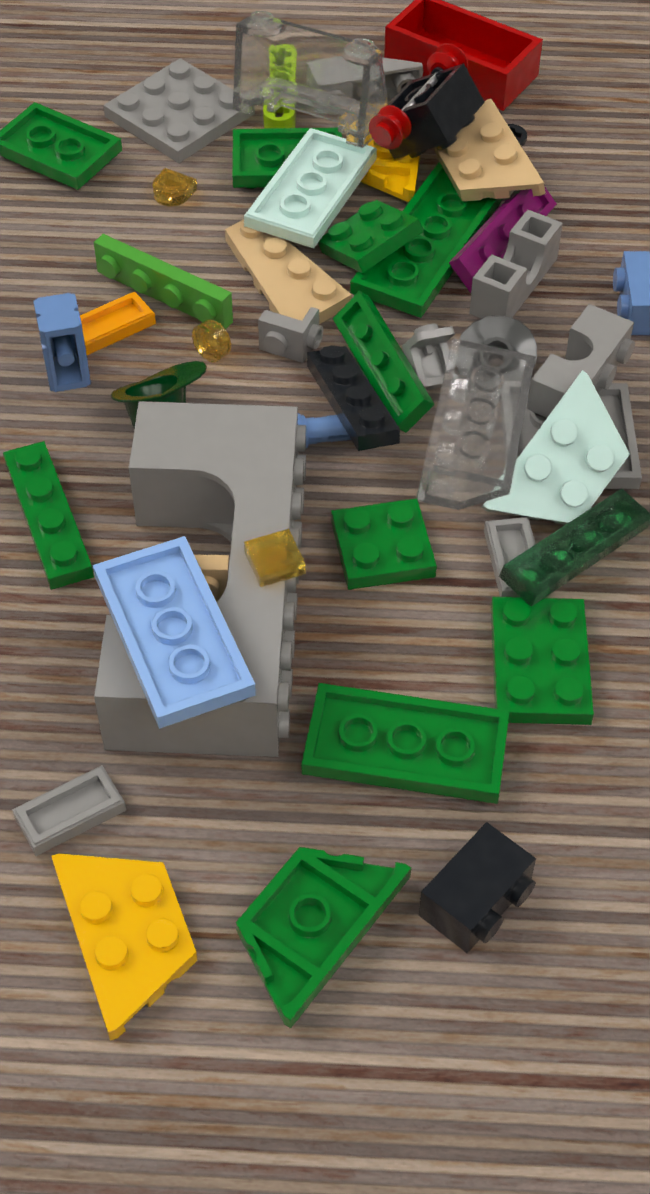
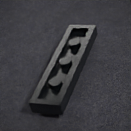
M331 345L323 347L318 351L307 352L308 369L358 451L400 444V428L346 346Z

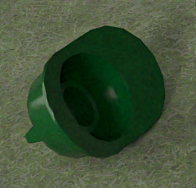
M200 361L174 365L140 382L114 390L111 398L118 402H124L135 429L139 401L186 403V386L199 379L206 372L207 366L204 362Z

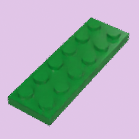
M438 162L403 209V212L419 218L423 232L363 274L357 272L350 281V293L355 295L358 291H361L370 296L374 302L422 318L454 271L449 262L493 215L504 198L462 201L441 163Z

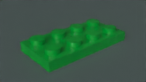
M318 683L301 764L302 774L498 804L510 711Z

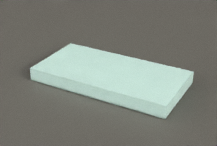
M309 128L244 215V226L314 249L377 159V148Z

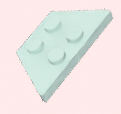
M581 371L481 508L485 511L519 515L534 520L543 519L554 521L557 524L576 527L628 458L630 453L586 372Z

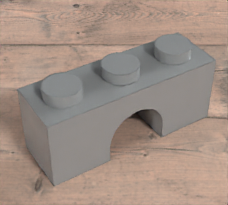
M527 209L510 231L508 247L504 258L502 259L491 254L473 277L469 314L481 319L487 316L500 315L513 318L557 260L563 223Z
M588 304L570 328L566 359L550 354L531 379L527 409L547 418L582 370L589 375L597 393L602 388L607 390L614 380L617 366L620 363L626 364L634 350L635 341L631 340L634 322Z

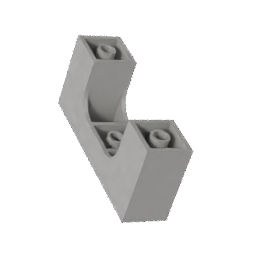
M138 402L129 462L136 526L208 529L223 535L231 542L227 586L217 604L254 680L256 696L159 729L112 616L106 615L94 694L104 750L279 757L280 738H289L290 730L289 698L292 697L293 681L291 664L295 653L294 620H297L298 601L296 587L299 584L300 557L297 556L302 544V522L295 520H301V514L304 512V488L297 487V485H303V481L306 480V455H298V452H305L306 425H298V407Z

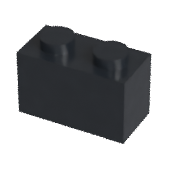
M486 822L421 891L419 916L464 952L468 953L479 940L487 943L496 934L504 920L501 915L511 904L519 907L531 894L536 884L532 880L536 858Z

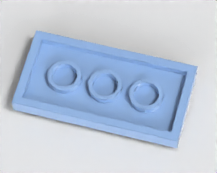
M185 536L93 565L95 579L159 729L256 696L254 680Z

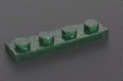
M621 488L503 565L499 577L532 607L647 529L650 525V513Z

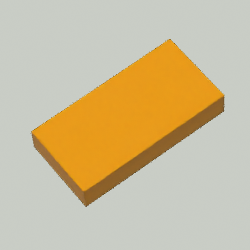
M134 291L80 315L86 355L155 325V313Z

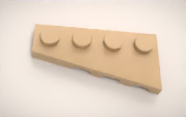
M244 219L225 229L227 244L243 269L249 271L253 277L254 286L259 294L263 293L268 300L270 311L302 321L311 307L319 309V324L335 316L352 299V294L289 241L245 227Z

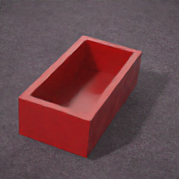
M414 0L385 26L384 58L422 63V77L430 75L427 61L436 52L438 47L445 43L454 44L465 53L468 59V72L483 100L486 101L491 98L497 109L504 111L538 76L543 39L443 0Z

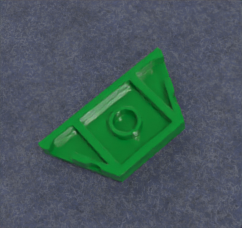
M299 847L236 921V931L284 1025L291 1029L410 879V866L395 862V868L364 863V857L349 854L333 856L327 854L324 850Z

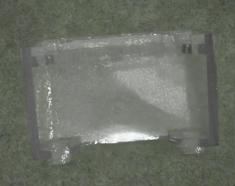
M267 11L252 12L251 16L236 24L233 110L250 114L252 106L258 104L267 105V111L275 112L280 107H286L339 123L338 132L344 134L347 132V144L363 148L373 140L369 131V122L374 116L378 115L382 107L387 106L389 103L382 53L377 46H374L373 41L364 38L353 40L273 18V14Z

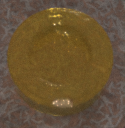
M208 319L194 327L192 331L193 344L204 359L214 363L230 353L231 340L226 329L220 323Z

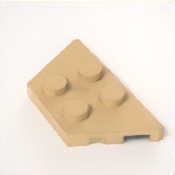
M491 98L484 101L485 103L474 114L475 120L457 133V140L451 146L443 150H437L435 147L437 158L462 201H475L483 198H510V191L532 189L533 196L546 194L542 178Z

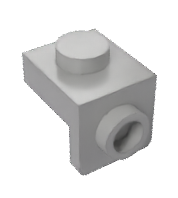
M311 307L302 321L264 310L258 319L259 349L304 363L307 358V352L317 349L323 337L324 329L323 326L319 325V309Z
M435 323L421 326L415 329L414 335L402 345L406 358L426 390L451 386L458 381L447 341L455 335L453 326L438 328V325Z

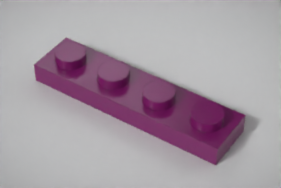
M546 187V194L541 196H533L532 189L515 190L510 195V198L496 210L449 262L470 293L472 291L473 277L491 254L502 259L504 258L508 247L510 231L527 209L547 216L557 205Z

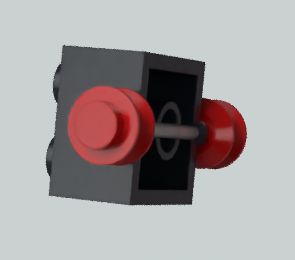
M451 43L440 45L427 61L430 75L409 81L388 105L382 107L378 115L370 120L369 131L373 140L381 147L388 149L394 159L407 155L415 158L428 149L436 147L437 150H443L451 146L457 140V133L475 120L474 114L485 103L468 72V59L458 46Z

